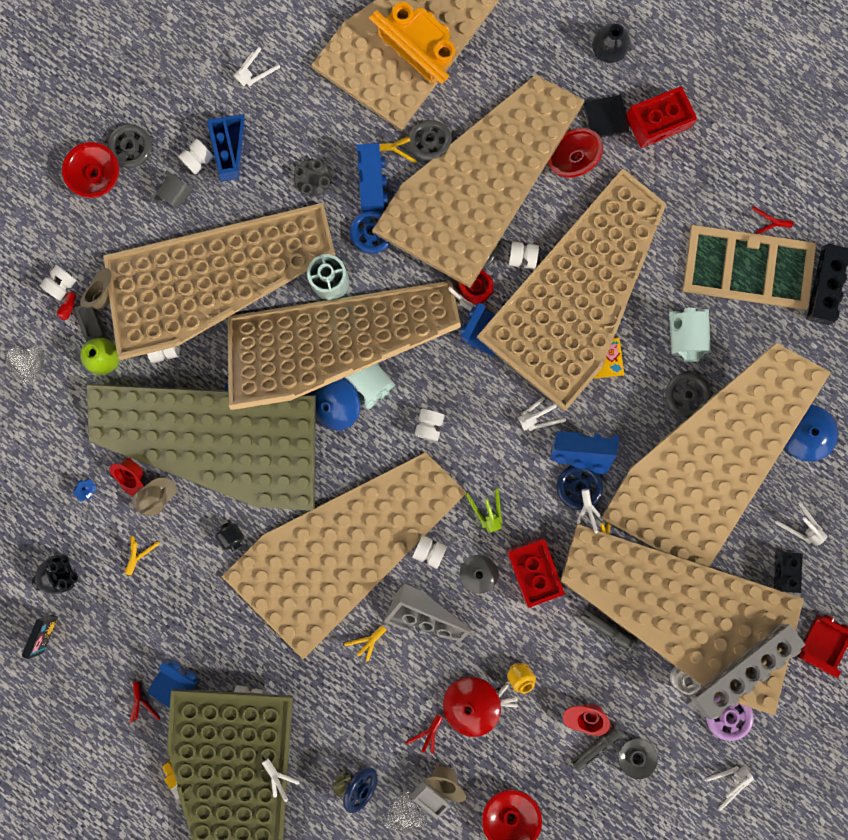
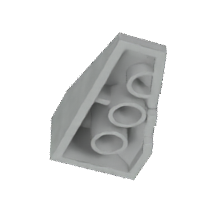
M405 583L395 594L384 619V622L403 630H408V626L420 628L419 633L426 634V632L437 631L438 637L462 641L471 630L424 592Z

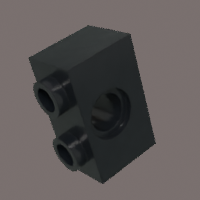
M775 551L774 589L780 592L801 593L803 553Z

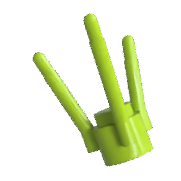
M498 488L495 489L497 516L492 513L489 500L486 498L485 503L488 516L485 517V520L469 493L465 494L479 518L482 528H486L488 533L502 529L501 523L503 520L501 517Z

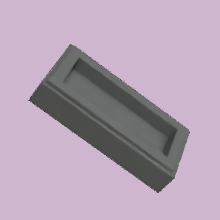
M81 305L73 308L86 342L93 338L105 336L96 310L93 307L83 308Z

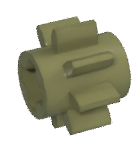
M344 771L336 775V778H334L336 782L332 783L338 797L345 794L346 788L353 778L350 773L345 775Z

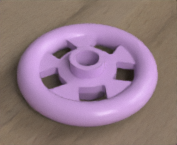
M716 696L714 698L715 702H718L720 697ZM738 703L731 707L728 706L719 717L720 721L706 718L708 727L715 736L722 740H739L746 736L752 728L754 719L752 708L741 705L744 711L739 714L735 709ZM728 713H732L730 720L726 719ZM741 719L744 721V724L739 729L738 727H736V725ZM723 725L731 727L729 733L722 731Z

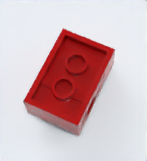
M682 86L630 107L626 114V119L641 149L691 128L698 120Z
M542 536L506 549L518 586L528 608L565 595L548 546Z

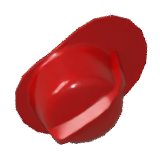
M125 458L120 464H112L109 467L110 474L117 480L122 489L132 497L144 487L141 482L143 470L131 458Z
M586 703L583 706H572L563 713V722L570 729L593 736H601L610 729L609 718L597 704Z

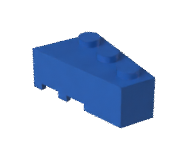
M245 114L207 120L220 182L239 179Z
M379 143L356 144L362 212L385 210L384 205L388 204L387 193L383 192V186H387L386 175H382V168H386L385 156H381Z
M557 431L552 445L550 460L556 461L559 464L572 465L578 469L591 470L597 474H606L617 456L619 436L613 435V438H601V434H594V437L582 436V433Z

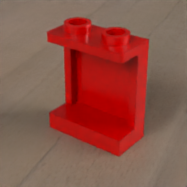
M816 615L803 641L805 646L801 648V652L796 657L838 678L841 671L837 667L848 647V626L843 623L841 626L836 624V619L829 615Z

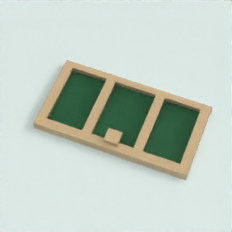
M692 225L682 292L807 310L809 307L816 243Z

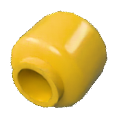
M526 663L513 664L507 673V679L514 691L525 694L534 688L536 677L530 666Z

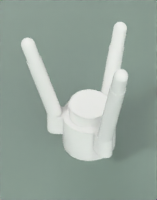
M260 47L248 56L241 68L233 75L243 87L246 84L250 87L254 82L280 68V65H276L251 79L252 73L247 68L261 51Z
M545 397L536 401L527 410L521 412V416L517 417L524 431L527 429L532 431L537 428L565 422L566 418L534 425L537 423L536 418L557 407L554 404L533 414L531 411L542 403Z
M801 502L798 504L807 516V518L803 517V521L809 527L805 532L807 536L779 521H775V524L803 539L807 544L813 543L815 546H818L827 538V534L822 531L823 529Z
M736 765L732 769L705 778V781L708 782L734 773L732 779L736 785L725 795L727 799L718 807L719 811L727 806L743 788L754 780L745 766L739 769Z

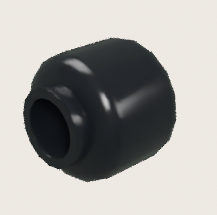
M227 522L217 529L215 538L222 550L230 549L233 552L242 547L241 542L244 540V535L237 524Z

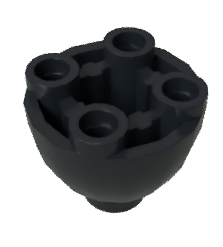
M616 23L601 27L595 34L592 42L596 58L607 63L621 61L627 54L630 45L626 29Z
M64 554L54 555L47 558L39 566L35 576L32 578V586L37 591L42 590L50 594H61L73 588L74 584L78 581V575L72 571L68 556Z

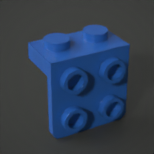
M479 303L477 307H472L468 315L471 318L469 323H464L459 332L462 334L461 341L490 356H495L496 354L477 338L479 333L495 316L485 310V305Z
M167 659L159 667L160 672L149 687L148 694L170 708L172 689L195 690L201 679L192 671L181 667L177 661Z

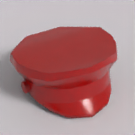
M481 270L471 288L458 282L457 289L467 301L473 304L483 303L493 293V278Z

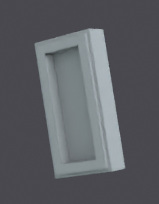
M425 781L410 795L415 803L437 820L451 806L442 795Z

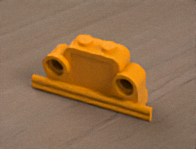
M399 2L393 7L392 12L387 18L378 10L369 17L378 27V36L432 85L436 81L442 85L450 77L445 70L453 62L455 47L449 41V28L445 24L439 23L432 12L426 11L423 8H417L413 11L410 4Z

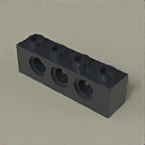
M829 243L821 248L806 320L830 325L838 320L840 314L838 307L844 295L842 288L847 280L848 248ZM831 263L836 266V271L832 269ZM827 281L832 284V289L828 287ZM823 300L828 302V307L824 305Z

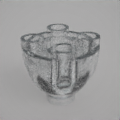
M41 344L30 345L28 349H22V346L10 347V350H7L4 354L8 367L21 379V383L38 381L37 376L45 362V350Z
M405 790L399 793L390 803L387 813L383 815V823L388 830L394 829L399 832L409 833L421 830L423 826L427 825V818L422 807L410 797L413 792Z

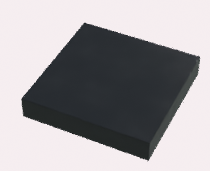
M621 95L584 102L589 129L595 131L600 138L629 131Z

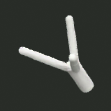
M454 285L453 288L449 287V291L460 301L456 302L457 306H462L471 311L473 306L477 307L464 299Z
M582 489L584 506L576 523L580 524L586 510H588L594 533H598L593 513L601 521H603L602 516L591 503L589 489Z
M509 681L498 692L499 698L510 685ZM518 698L501 699V706L517 708L518 704L510 702H515Z
M267 758L262 764L271 777L273 797H277L278 788L283 800L287 802L288 798L278 777L297 785L300 782L277 772L269 758Z

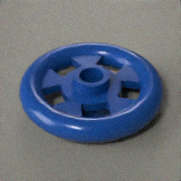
M376 210L364 211L358 214L352 221L349 230L350 239L358 250L368 254H376L390 246L391 243L383 240L376 234H369V231L373 230L376 223H370L371 218L380 219L383 214L382 212ZM361 222L366 224L363 230L358 229ZM362 235L367 240L364 244L358 239ZM380 239L381 244L373 246L372 242Z

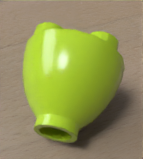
M93 338L87 341L80 352L83 366L93 374L106 375L119 365L120 359L117 356L116 344L106 338Z

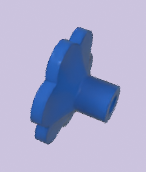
M91 479L80 480L73 490V495L80 502L85 499L90 500L97 486L93 484Z

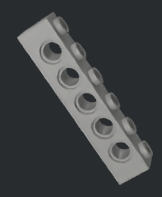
M781 624L693 693L690 698L704 717L717 719L724 713L723 710L738 703L740 696L752 692L755 689L754 685L759 681L767 680L774 669L782 668L788 658L797 656L801 652V648L805 646V643L790 624ZM779 643H781L782 645V651L780 653L777 651V645ZM764 655L767 657V663L765 665H763L761 662V659ZM750 667L752 674L750 677H747L746 669ZM732 680H735L736 687L735 689L731 690L730 682ZM719 692L721 698L718 702H715L714 695Z

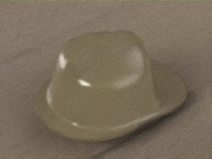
M108 268L101 269L95 275L89 287L82 295L80 305L83 308L93 307L98 311H102L110 303L108 286L111 282L112 274Z
M165 477L152 480L134 494L132 499L134 508L142 515L155 516L163 510L164 505L176 495L175 483Z
M438 763L431 776L426 778L425 782L450 801L455 803L465 801L466 793L458 785L456 771L442 763Z

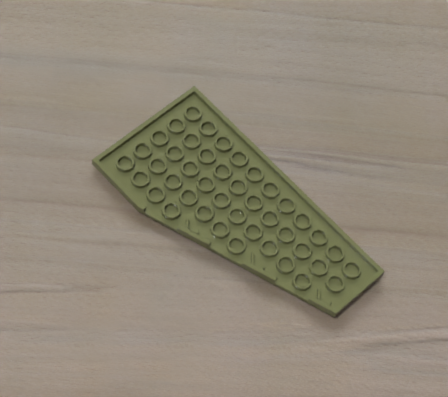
M103 384L86 385L89 442L255 507L311 511L315 509L316 395H302L291 401L230 410L229 392L224 390Z
M188 689L171 690L167 753L170 756L177 782L178 795L192 840H283L286 802L283 800L278 788L277 797H273L271 777L262 762L269 758L277 772L288 776L293 695ZM278 777L286 794L287 780Z

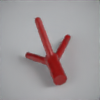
M752 206V210L772 222V224L756 231L755 234H760L776 226L793 227V221L776 219Z
M140 681L132 683L135 701L129 722L132 723L134 719H138L140 702L157 720H160V716L143 699Z
M436 714L427 730L407 740L405 744L408 745L428 734L421 752L424 753L431 740L430 752L433 754L435 732L443 717Z

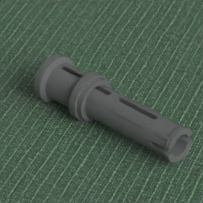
M587 608L584 609L583 613L588 615L589 618L581 614L580 620L608 636L611 643L620 645L625 649L626 653L629 654L633 650L638 640L636 637H630L623 632L622 628L618 627L616 629Z
M616 723L613 724V727L607 733L599 736L600 739L571 761L578 772L607 749L612 750L614 748L613 745L619 740L626 738V735Z

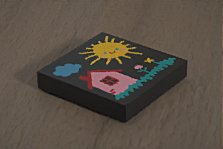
M52 614L36 620L23 650L22 657L30 659L44 653L58 620L57 616Z

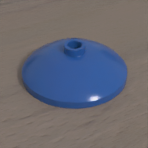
M345 378L309 392V395H316L315 419L324 427L340 431L349 428L357 421L361 409L359 395L353 385Z
M810 405L784 448L790 455L802 461L812 462L825 458L833 451L838 440V428L834 418L822 407ZM812 429L816 430L815 436L812 434Z

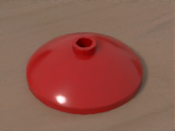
M577 128L567 131L549 159L548 165L560 177L574 178L592 170L600 161L603 154V142L600 136L591 129Z
M86 142L79 144L70 150L63 161L62 176L65 184L73 193L84 198H97L107 194L115 186L119 178L120 169L115 154L108 147L100 143ZM94 172H98L96 177H92Z
M468 676L456 680L447 689L443 700V711L446 720L455 731L464 736L479 737L489 733L498 723L501 715V701L497 691L489 682L479 677ZM466 707H470L472 712L468 713Z
M508 789L496 793L486 803L482 814V826L488 840H537L542 829V815L539 806L530 795L520 790ZM510 813L515 815L512 820L507 818Z

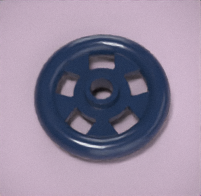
M572 465L564 469L557 480V493L560 500L571 509L582 510L584 503L578 502V497H582V492L576 489V485L580 483L583 489H589V484H595L594 493H590L591 503L594 506L599 501L603 491V484L599 474L587 469H578ZM581 472L589 475L587 480L580 477ZM572 474L575 479L569 484L566 479ZM568 488H570V491L573 494V496L570 498H568V496L565 493V490H567Z
M365 767L361 769L349 782L343 798V806L348 813L360 811L371 799L376 789L378 778L374 768Z

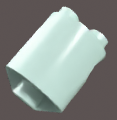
M323 254L314 258L309 264L307 278L314 292L321 299H338L347 292L349 277L343 262L338 257Z
M685 308L682 313L680 311L669 312L672 355L682 356L684 362L700 361L701 357L711 352L709 309L696 311V308Z
M377 363L344 377L356 389L360 403L367 410L371 409L379 398L382 400L385 395H388L389 391L395 386L394 382Z

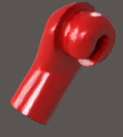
M67 292L63 304L57 309V316L61 320L69 319L73 310L76 294L72 292Z

